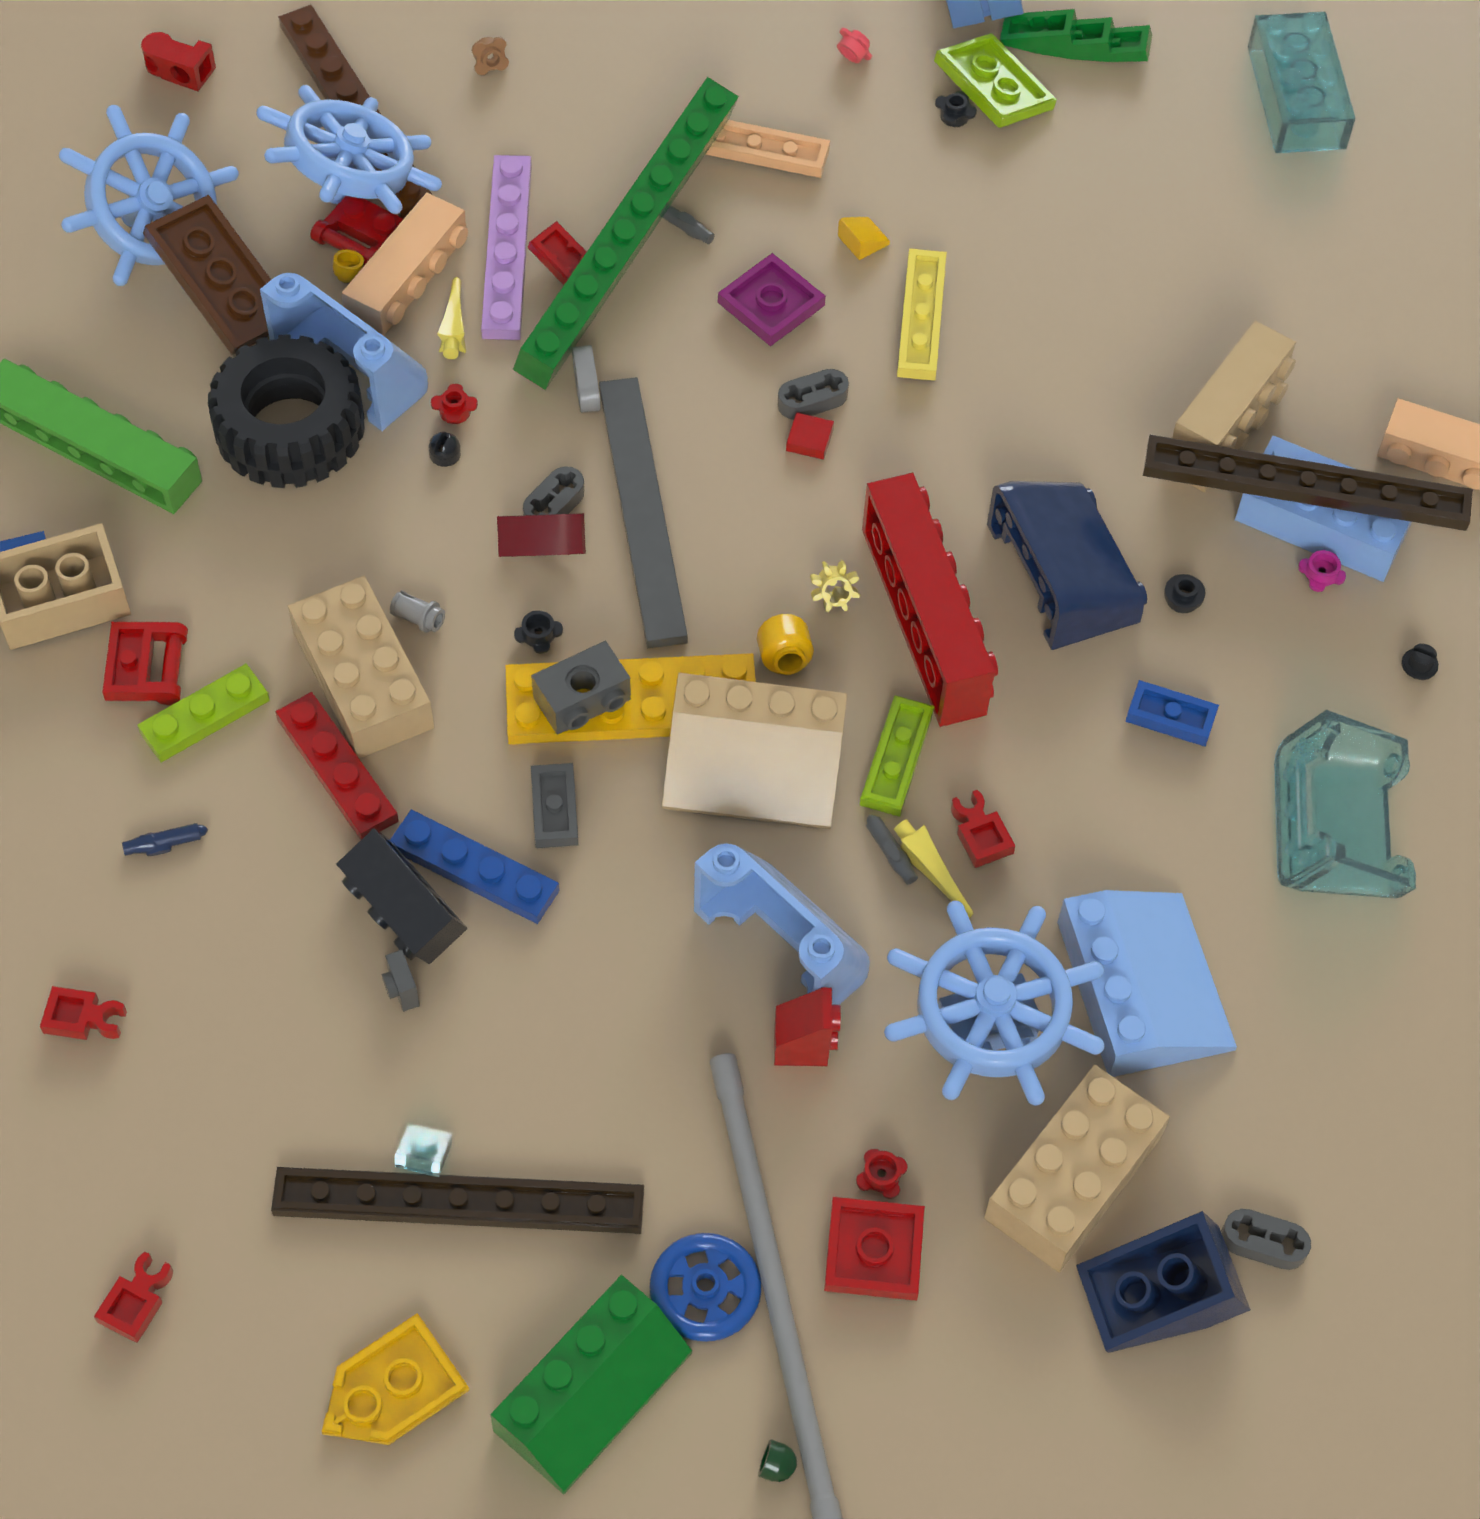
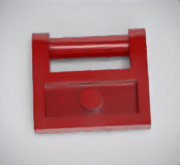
M345 196L324 220H318L313 225L310 238L321 245L327 243L339 250H353L360 253L364 258V267L403 221V218L366 199ZM339 230V231H341V232H343V233H345V234H347V235H349V236H351V237H353V238H355V239H357V240L363 242L364 244L370 246V248H367V247H365V246L359 244L358 242H356V241H354V240H352V239H350V238H348V237H346V236H344V235L338 233L337 231Z
M111 622L102 691L105 701H157L160 704L169 706L180 701L181 687L178 685L182 645L187 642V626L179 622ZM154 641H164L166 643L161 682H150Z

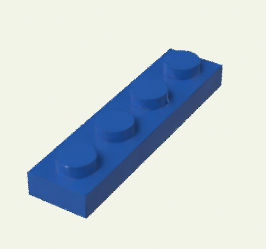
M412 809L390 839L408 860L536 924L540 922L560 891L558 882Z

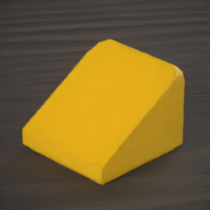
M844 217L839 220L838 237L858 260L890 245V240L869 217Z

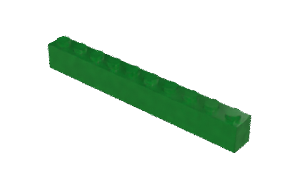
M709 77L705 79L520 348L513 367L515 372L544 390L547 389L572 352V347L577 345L728 122L739 96Z

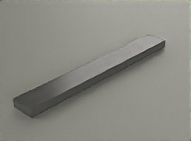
M638 377L599 382V391L647 649L688 643V634Z

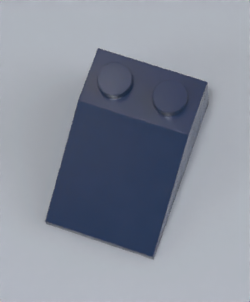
M1203 1211L1076 1265L1104 1348L1108 1353L1206 1329L1251 1310L1219 1225Z

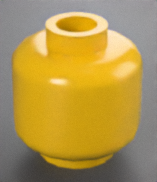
M779 614L767 619L759 627L756 639L764 666L771 672L783 675L795 674L805 668L812 660L814 648L808 626L800 617L793 614Z

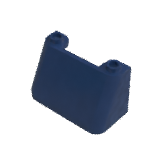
M1009 481L994 486L987 526L994 540L1002 538L1004 544L1013 543L1040 596L1037 608L1040 613H1046L1051 623V628L1044 630L1043 633L1051 650L1141 622L1144 605L1148 601L1145 587L1140 581L1136 582L1097 509L1096 498L1090 488H1085L1080 482Z

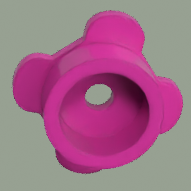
M1317 551L1309 559H1302L1298 565V570L1305 574L1310 581V589L1316 592H1322L1326 586L1332 584L1341 585L1346 579V573L1340 570V559L1330 551Z

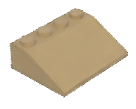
M678 672L662 809L831 829L847 693Z

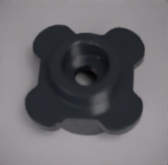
M957 91L947 97L939 96L935 100L936 108L941 110V120L948 126H963L969 119H973L976 116L977 109L971 106L969 97L963 91Z
M531 611L523 618L522 627L515 629L514 638L518 643H526L532 646L536 653L543 654L550 650V643L554 638L562 635L563 626L560 622L554 621L547 612ZM535 631H542V633L536 634Z

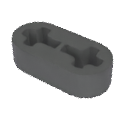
M826 369L790 380L779 388L778 410L784 417L794 420L796 413L812 416L838 408L846 402L848 397V377L839 370ZM830 385L833 390L837 389V391L832 392L830 388H825V386ZM790 397H795V399H796L797 401H801V400H802V402L796 403L794 399H789V398H790Z
M567 466L554 470L525 499L523 515H534V510L541 512L538 515H545L542 511L547 507L548 514H569L584 497L585 489L582 473L578 469ZM570 484H573L574 488L572 489V488L567 487V486H569ZM559 485L565 486L561 492Z
M1250 1209L1234 1210L1228 1215L1221 1229L1225 1244L1230 1252L1280 1269L1292 1270L1298 1268L1304 1263L1311 1250L1310 1236L1303 1227ZM1240 1223L1249 1226L1248 1233L1251 1235L1247 1241L1238 1239L1239 1232L1235 1229H1238ZM1285 1237L1293 1239V1247L1296 1249L1292 1255L1283 1253L1284 1245L1281 1243Z

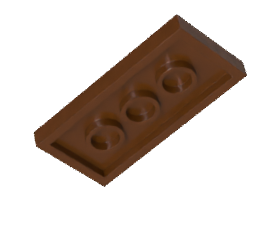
M209 195L145 225L144 236L231 355L236 354L235 352L246 344L249 347L255 344L256 340L269 336L260 289L271 281V278Z

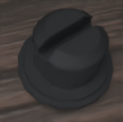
M1428 644L1415 645L1414 648L1408 650L1402 657L1403 670L1409 676L1419 680L1433 677L1437 673L1439 666L1436 650Z

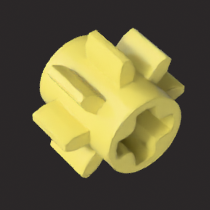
M843 560L837 566H829L828 563L823 561V570L819 575H810L812 583L819 586V588L811 592L813 601H818L823 598L826 612H829L832 606H841L844 611H847V603L851 597H860L858 590L851 586L859 580L856 571L846 574V564ZM837 580L841 581L842 587L835 586ZM828 585L835 586L832 592L829 591Z

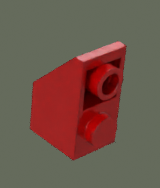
M823 987L776 1006L774 1066H828L829 1051L838 1050V1032H840L841 1007L840 1004H832V988Z

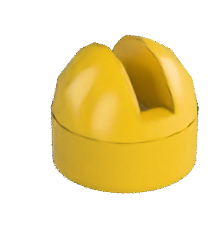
M340 250L333 256V272L343 283H350L363 268L364 258L356 251Z

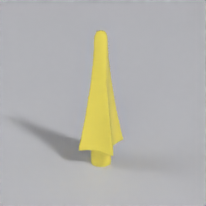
M458 277L452 280L448 305L437 333L441 339L439 352H443L444 357L447 359H456L459 351L466 352L461 313V280Z
M907 819L900 822L894 828V831L902 841L900 847L905 851L910 862L936 885L950 901H960L964 905L968 917H972L973 910L950 876L925 825L916 831Z

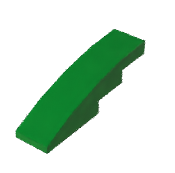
M1075 9L1027 12L1021 15L1006 17L1003 21L1000 42L1004 46L1027 52L1072 60L1101 62L1148 61L1152 40L1150 25L1115 28L1112 17L1077 20Z

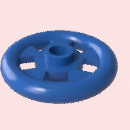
M697 1233L685 1236L667 1247L653 1267L649 1286L651 1300L657 1304L678 1333L684 1338L702 1342L721 1340L740 1331L755 1314L760 1302L762 1288L758 1267L746 1249L734 1240L714 1233ZM705 1252L708 1263H700L691 1268L688 1267L686 1256ZM728 1259L740 1272L732 1280H728L725 1272L718 1267ZM669 1277H683V1295H669ZM702 1279H709L714 1283V1287L709 1291H702L698 1288L697 1283ZM728 1293L740 1299L738 1306L731 1314H727L718 1307L725 1301ZM691 1305L700 1310H707L705 1321L697 1322L686 1318L687 1307Z

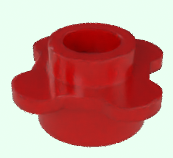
M451 384L443 394L432 397L431 407L433 410H439L440 417L445 422L460 424L469 418L471 411L477 409L478 401L475 397L468 396L463 391L462 385Z
M868 1150L864 1154V1170L856 1178L857 1186L862 1191L871 1189L880 1192L886 1199L897 1197L900 1193L898 1183L901 1175L907 1172V1162L902 1157H896L888 1151ZM883 1170L886 1172V1176L880 1177L878 1172Z

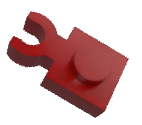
M972 791L971 801L974 805L973 808L963 807L957 797L952 799L951 813L957 821L963 823L958 825L957 835L975 868L1014 854L1015 844L998 812L995 811L985 815L983 811L985 800L980 791Z
M52 986L40 1028L43 1034L87 1040L90 1029H97L102 1036L116 1039L120 1038L121 1034L118 1025L107 1024L106 1021L114 1015L126 1017L127 1011L123 1003L115 1000L106 1001L98 1005L99 999L96 992Z
M143 1252L137 1258L134 1265L136 1275L132 1282L119 1276L94 1315L97 1323L135 1343H138L163 1303L160 1296L154 1294L155 1290L165 1287L173 1276V1269L167 1262L164 1263L157 1274H147L146 1271L153 1261L147 1252Z

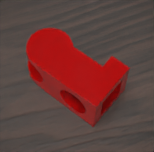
M164 32L148 34L141 42L145 66L149 73L199 92L216 68L212 44L198 40L195 46H190L172 40L170 35Z

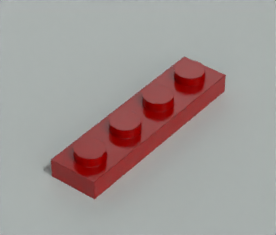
M313 692L275 711L278 722L360 840L373 828L381 832L399 822L398 813Z

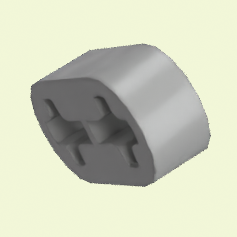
M592 345L572 347L573 368L580 413L600 411L599 388Z

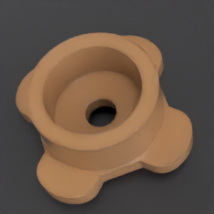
M484 37L472 46V53L476 60L474 70L477 74L485 75L488 71L496 69L502 71L508 67L509 60L505 57L504 51L507 43L502 37ZM490 54H493L492 58H487Z

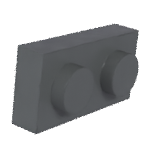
M573 763L531 766L536 848L579 846Z

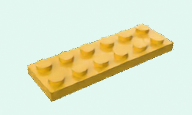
M754 654L618 659L630 676L631 700L614 712H604L589 719L579 729L566 730L558 735L533 698L531 675L558 662L505 665L508 744L670 737L678 672L756 682ZM589 689L577 690V692L581 693L590 691Z

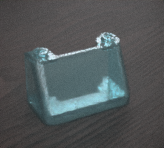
M1325 710L1288 735L1280 743L1275 755L1274 772L1277 875L1281 885L1302 892L1395 899L1403 897L1416 889L1414 863L1410 858L1401 855L1391 857L1388 789L1403 780L1409 772L1410 761L1407 739Z

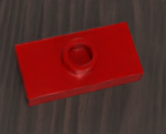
M557 221L532 239L528 245V249L563 285L587 252Z

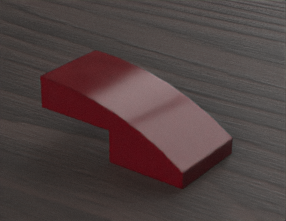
M584 513L497 516L499 557L586 554Z

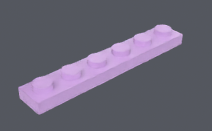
M494 155L481 326L482 339L521 340L532 168L531 156Z

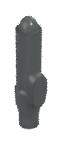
M670 206L663 216V219L695 239H699L708 245L714 240L715 234L707 230L702 223L686 212H681Z
M869 815L866 827L887 857L889 864L907 885L914 883L918 876L913 870L907 854L901 849L881 817Z

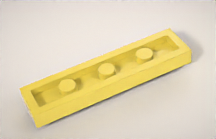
M909 248L897 377L933 381L936 379L947 252Z

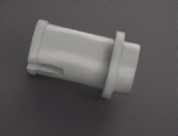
M402 590L397 592L391 601L390 614L419 625L420 630L425 633L438 631L444 622L445 610L440 608V604L436 601L428 603Z

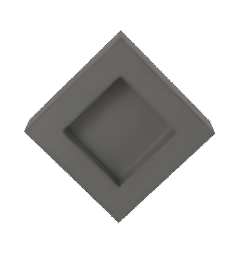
M403 950L385 955L388 972L381 975L389 999L398 997L403 1012L419 1007L417 987Z

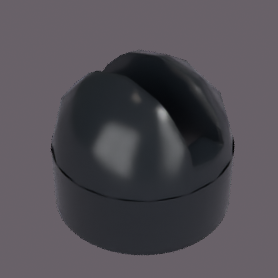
M443 431L436 433L431 438L429 456L434 464L448 467L458 462L461 457V449L455 435ZM444 445L442 453L439 452L438 449L440 448V446Z

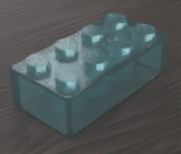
M1326 11L1255 15L1248 43V51L1275 153L1347 149L1356 118Z

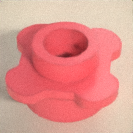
M841 28L839 32L843 38L837 44L840 53L851 62L857 64L863 58L870 60L872 54L869 52L870 41L858 30L850 32L846 28Z

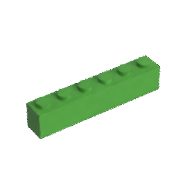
M5 358L0 362V424L172 514L178 511L201 484L202 477L198 460L190 450L184 447L177 448L169 444L154 431H144L138 428L121 414L116 413L113 415L107 412L90 398L76 396L57 381H47L36 375L26 365L21 364L18 366Z

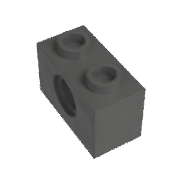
M606 640L531 675L533 698L557 735L566 730L579 729L589 719L604 712H614L631 700L630 676ZM580 689H589V690H590V691L584 692V693L577 692V690H580Z

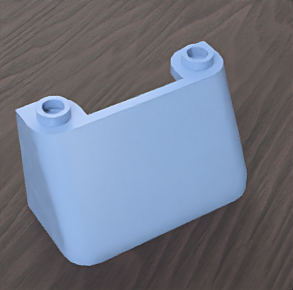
M296 273L280 274L260 289L270 340L278 339V335H290L291 339H299L301 335L312 338L315 344H319L320 341L334 348V353H341L349 361L350 365L369 378L370 387L366 390L367 397L372 403L371 407L367 410L368 421L379 430L383 431L427 392L428 377L425 368L304 277Z
M727 843L711 848L695 862L694 912L708 925L716 917L727 916L734 918V921L740 926L756 913L798 952L800 963L807 970L801 975V983L807 988V993L823 987L832 988V1004H841L865 982L868 977L870 960L864 948L772 864L736 845Z

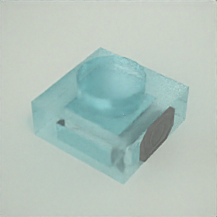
M408 1124L395 1153L394 1167L439 1177L452 1147L453 1133Z

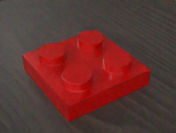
M833 1197L824 1291L917 1301L925 1206Z

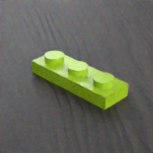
M246 663L137 724L143 739L162 763L269 702L270 699L267 690Z

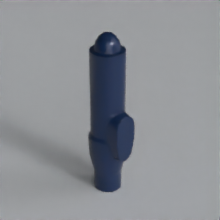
M194 823L156 833L143 834L132 840L122 842L124 855L146 853L147 856L165 854L171 851L172 846L200 840L202 836L206 835L208 829L204 825Z

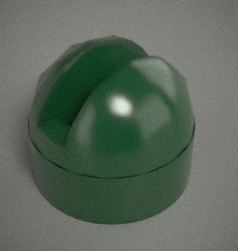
M770 1439L760 1463L758 1477L774 1482H782L790 1478L797 1468V1457L793 1450L784 1443Z

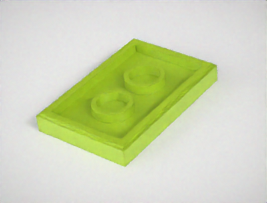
M992 33L937 50L934 62L998 128L1053 110L1057 99Z

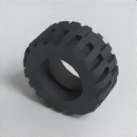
M278 335V339L268 340L267 337L256 340V345L248 347L246 344L235 352V358L229 356L220 366L221 373L217 372L210 383L211 391L208 393V408L220 454L225 462L230 463L232 469L239 475L245 477L248 474L250 481L264 485L266 481L271 482V486L275 488H285V484H295V487L298 488L307 486V481L316 479L318 483L329 477L328 472L332 470L338 472L347 464L346 456L352 458L355 455L365 430L361 391L355 370L349 366V361L341 353L336 352L334 354L333 347L321 341L319 344H315L312 338L301 335L299 339H291L290 335ZM285 399L307 400L319 406L308 417L288 424H272L255 418L268 405Z

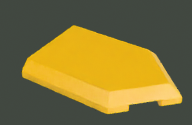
M417 1313L337 1366L332 1395L321 1433L390 1445L470 1389Z

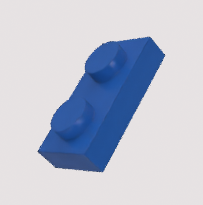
M1139 680L1125 722L1206 747L1219 705Z

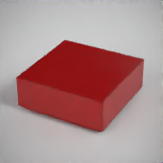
M796 413L786 442V451L824 460L834 429V421Z

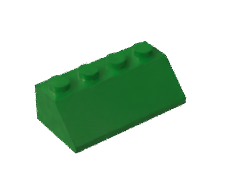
M621 1274L490 1414L493 1432L564 1495L689 1358L692 1350L657 1304Z

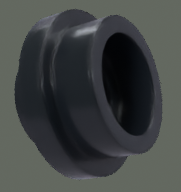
M1188 574L1173 576L1167 581L1164 590V596L1169 607L1178 613H1190L1200 607L1206 593L1203 583L1196 577ZM1181 590H1186L1190 593H1184Z

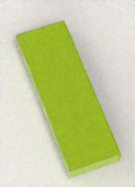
M894 695L859 806L898 817L901 816L934 713L933 705Z

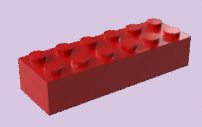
M912 472L867 483L862 532L930 704L934 706V714L939 727L987 715L990 698L994 697L993 680L994 676L998 675V665L992 651L987 652L984 646V631L978 617L973 618L970 612V597L965 584L959 585L956 578L957 567L955 558L951 551H945L942 543L943 531L941 524L937 518L932 519L927 490L924 486L919 487Z

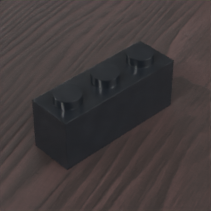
M375 828L336 863L346 875L342 880L343 885L357 899L360 900L363 896L372 906L367 911L368 914L384 930L390 926L398 936L393 941L399 950H403L404 955L408 959L412 960L414 957H418L430 965L468 929L395 844Z

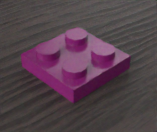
M773 253L718 292V304L770 347L823 308L826 299L822 292Z

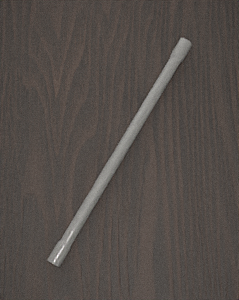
M731 1053L720 1054L710 1060V1066L717 1097L723 1109L811 1499L810 1510L812 1518L843 1519L839 1501L834 1494L781 1265L743 1100L744 1090L737 1059Z

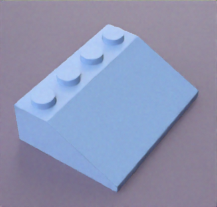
M1104 890L1063 900L1057 923L1072 968L1093 961L1101 963L1104 967V973L1099 979L1079 984L1078 987L1094 1035L1101 1038L1104 1042V1050L1101 1052V1056L1108 1074L1116 1077L1236 1051L1237 1046L1182 893Z

